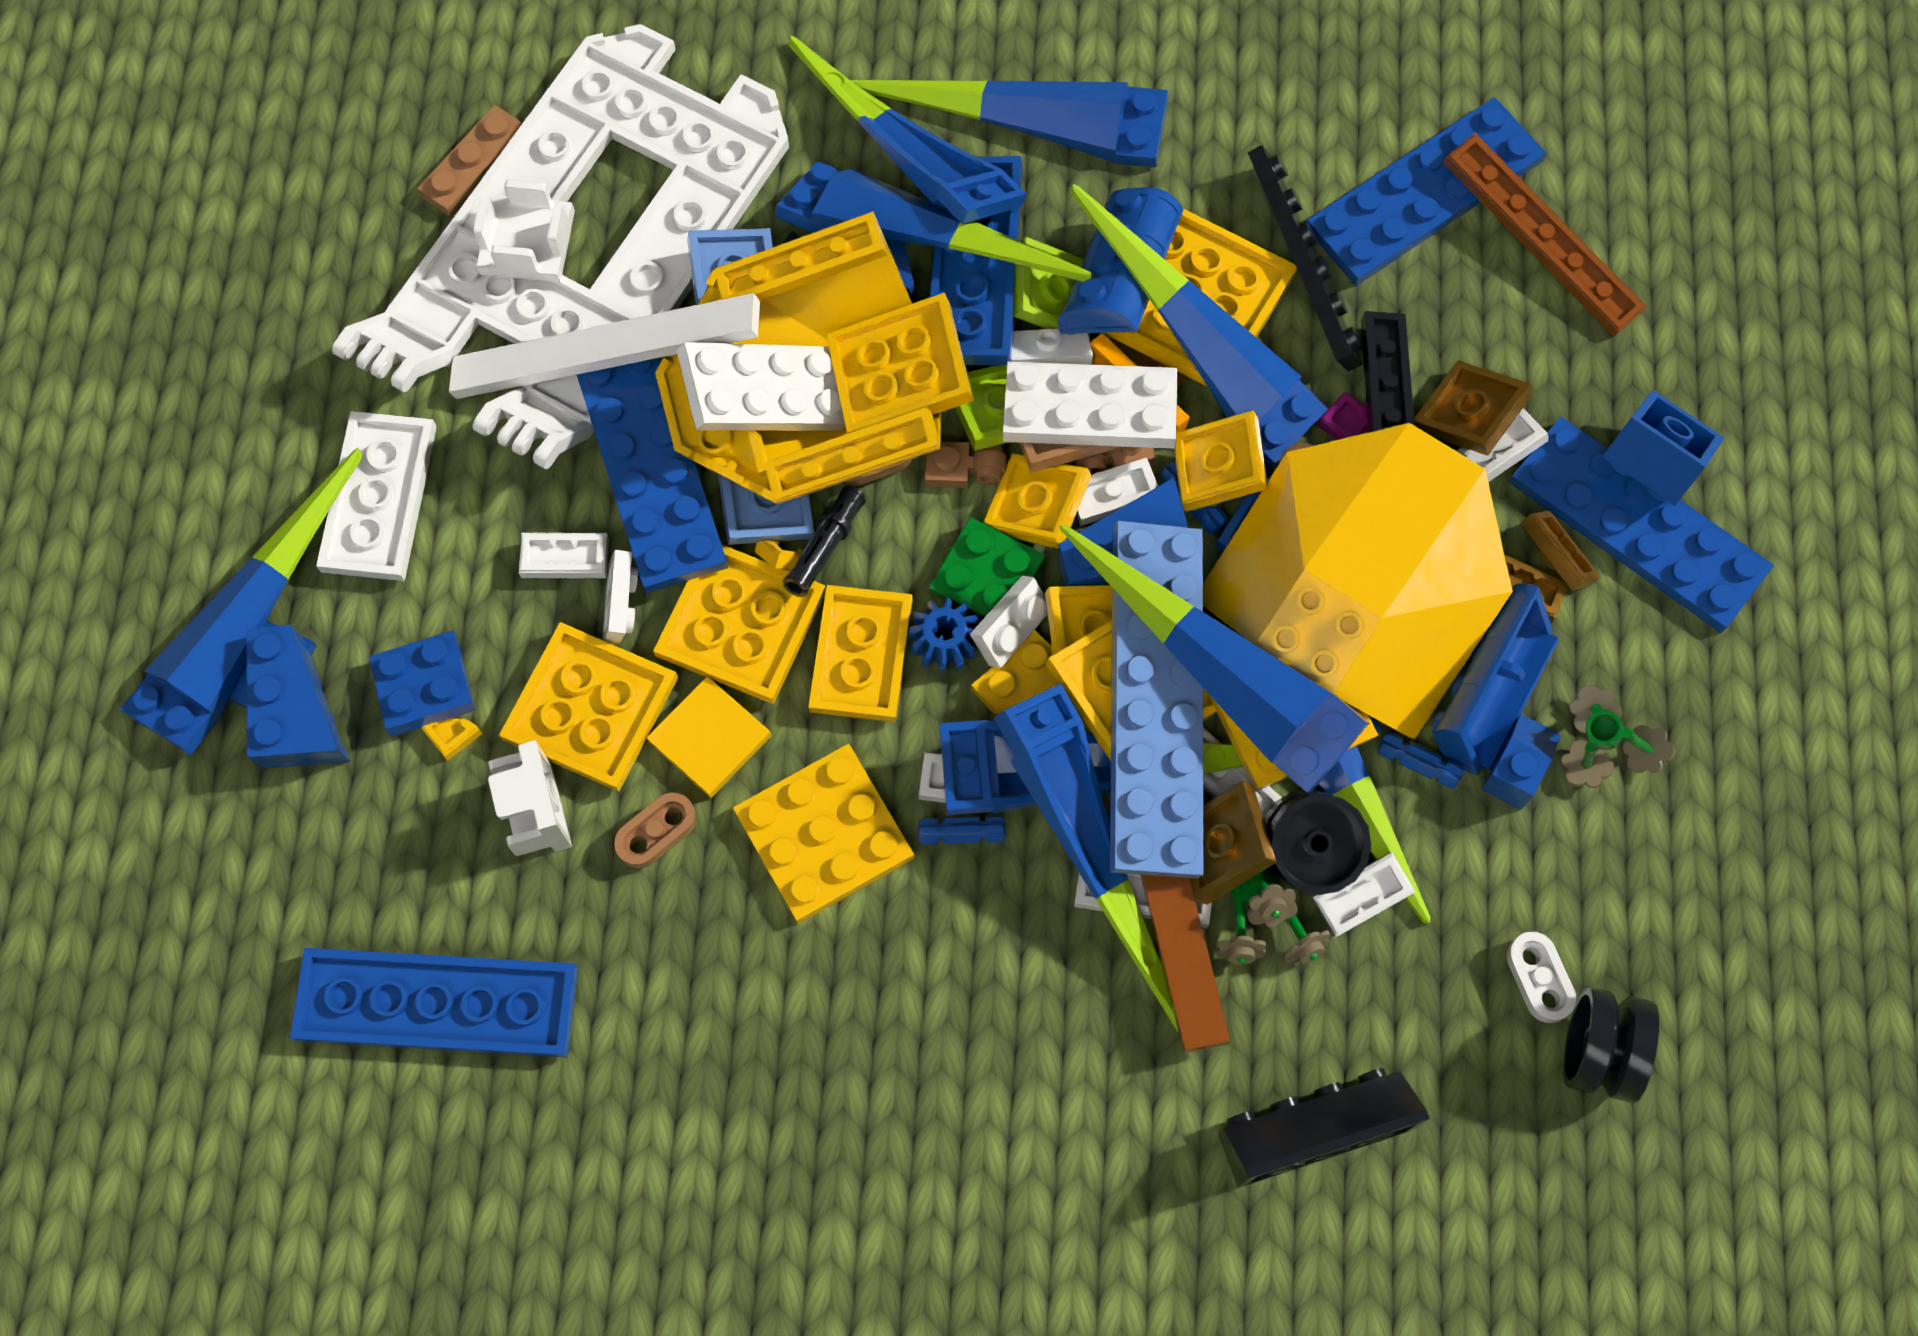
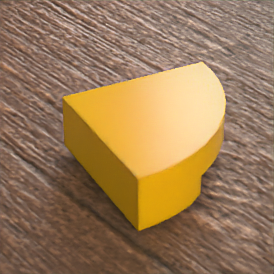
M761 540L756 544L754 552L776 569L791 570L803 551L800 548L797 551L782 550L778 547L779 541Z
M456 717L421 727L447 761L483 734L471 721Z

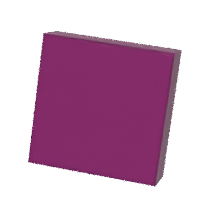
M1345 391L1319 419L1317 426L1335 440L1364 434L1368 431L1367 407Z

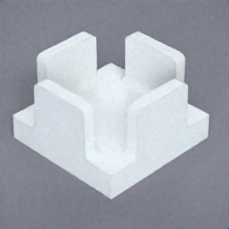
M509 179L506 180L504 187L507 196L492 194L491 199L489 197H480L474 225V235L480 247L476 265L479 274L561 283L575 212L572 202L552 200L547 185L544 183Z
M534 740L518 745L519 753L489 761V769L493 775L489 776L488 781L496 815L501 820L509 818L513 835L506 837V841L514 855L520 856L548 847H552L555 852L571 848L572 844L553 767L537 741Z

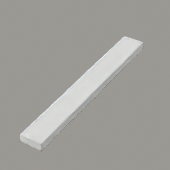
M754 293L454 356L449 393L456 399L675 355L677 354V349L684 342L728 344L758 338L760 301Z

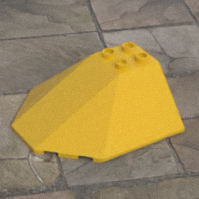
M874 212L715 268L706 281L708 287L698 303L699 305L754 293L759 299L758 338L728 344L829 347L827 333L912 304ZM678 354L670 355L668 359L663 358L655 372L674 450L775 504H780L940 449L941 412L932 415L928 407L848 434L846 427L841 431L696 430Z
M1406 423L1287 452L1267 483L1268 489L1261 492L1204 581L1203 606L1244 638L1328 689L1344 702L1415 740L1513 591L1485 468L1414 425Z

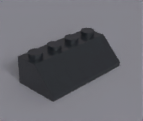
M1379 1068L1358 1076L1360 1084L1343 1089L1341 1082H1336L1316 1089L1314 1091L1315 1099L1300 1104L1297 1096L1271 1104L1272 1113L1255 1118L1253 1111L1227 1119L1229 1127L1223 1128L1219 1133V1137L1236 1186L1241 1188L1410 1132L1429 1120V1115L1401 1071L1387 1075L1384 1068Z

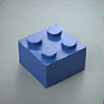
M1652 390L1602 457L1608 460L1611 467L1619 474L1631 476L1645 485L1646 490L1654 498L1668 501L1675 506L1704 470L1724 440V437Z

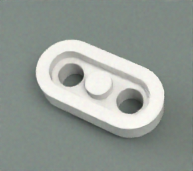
M1526 932L1518 936L1507 950V962L1527 1008L1536 1019L1542 1022H1559L1573 1011L1576 1004V994L1552 941L1541 933ZM1523 951H1530L1536 956L1535 965H1529L1524 961ZM1543 993H1549L1554 997V1008H1549L1543 1004Z

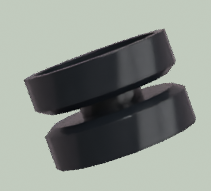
M1305 790L1290 792L1274 802L1263 818L1276 858V863L1270 866L1271 871L1286 883L1301 891L1318 895L1339 892L1354 883L1367 866L1371 851L1369 826L1359 810L1343 798L1312 790L1311 793H1307ZM1315 835H1319V843L1312 844L1311 848L1312 838Z
M1588 986L1583 989L1576 1001L1566 1036L1563 1059L1565 1085L1571 1089L1593 1093L1603 1084L1610 1098L1631 1103L1639 1101L1648 1085L1657 1053L1659 1039V1012L1657 1005L1653 1001L1632 996L1627 997L1618 1005L1615 995L1610 991Z

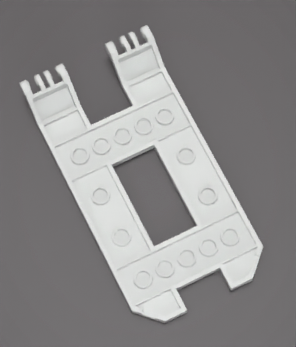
M641 24L624 28L625 33L603 37V33L587 36L386 311L346 326L334 342L332 353L347 360L354 355L359 345L367 343L357 356V367L364 371L370 370L371 375L382 379L388 375L394 364L401 361L402 364L391 377V384L393 387L407 392L418 377L451 364L453 357L458 355L479 325L515 344L679 309L693 288L687 244L688 231L733 229L789 148L788 136L782 121L775 91L741 74L719 104L659 74L676 50L673 40ZM612 139L673 170L590 289L563 275L561 283L479 274L476 265L480 247L474 235V225L480 197H489L491 199L492 194L507 196L504 189L506 180L544 183L547 185L552 200L567 202ZM577 375L519 387L487 402L473 422L474 431L488 436L494 431L500 420L508 419V422L498 433V444L506 448L512 445V451L520 456L529 451L534 440L540 437L543 438L544 441L534 452L533 461L544 469H548L560 453L589 439L594 432Z

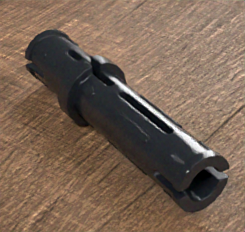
M850 485L844 486L832 507L821 514L818 519L819 526L789 573L782 580L784 588L789 593L797 597H805L840 540H845L852 530V521L866 503V500H864L866 497L861 490Z

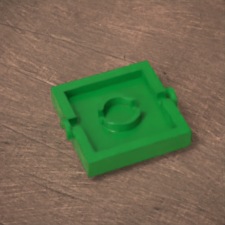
M970 517L954 546H950L947 556L943 557V565L931 583L929 592L942 600L948 597L955 607L965 602L968 606V613L976 615L980 620H983L1021 576L1037 577L1046 561V555Z

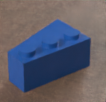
M1170 479L1078 533L1113 555V526L1117 521L1188 528L1175 479ZM1069 539L1059 543L1057 564L1063 586L1110 585Z
M292 625L246 628L247 757L262 769L350 762L337 731L334 716L328 707L322 691V684L304 638Z

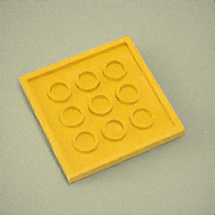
M1183 209L1165 260L1256 338L1298 270L1294 263ZM1150 299L1137 332L1104 333L1170 368H1177L1178 372L1207 386Z

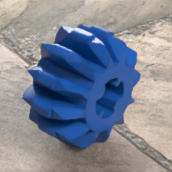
M948 597L944 599L943 608H938L930 600L927 603L928 614L916 611L913 615L916 625L908 629V637L914 641L911 645V652L913 655H923L922 665L925 668L937 661L939 672L942 674L946 672L947 663L950 662L953 663L955 668L961 670L964 667L963 657L975 659L977 656V649L974 647L976 644L970 633L979 625V618L976 615L967 616L968 606L965 602L954 610L952 609V601ZM947 631L949 636L952 632V638L943 640V635H941L938 639V633Z

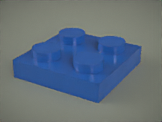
M453 630L369 656L385 729L390 737L434 722H441L476 711L458 638Z

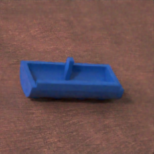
M1150 187L1126 188L1116 190L1110 194L1104 208L1165 259L1183 212L1179 201L1166 191ZM1096 228L1081 268L1092 273L1091 279L1085 282L1074 281L1066 305L1058 320L1059 331L1061 334L1074 335L1075 333L1137 332L1149 298L1107 240Z
M1520 583L1512 586L1513 592L1491 623L1485 638L1480 640L1472 652V662L1466 674H1460L1455 680L1452 689L1453 698L1446 711L1441 710L1433 723L1432 731L1442 754L1448 760L1450 759L1461 764L1464 770L1476 775L1479 774L1482 768L1492 770L1559 642V638L1552 635L1553 629L1539 587L1536 585Z

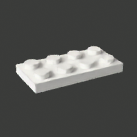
M684 342L677 349L696 430L841 431L846 427L829 347Z
M1007 362L1003 442L1175 449L1177 368Z
M350 411L339 465L356 448H359L362 452V459L328 511L316 565L321 573L405 581L437 428L433 419Z

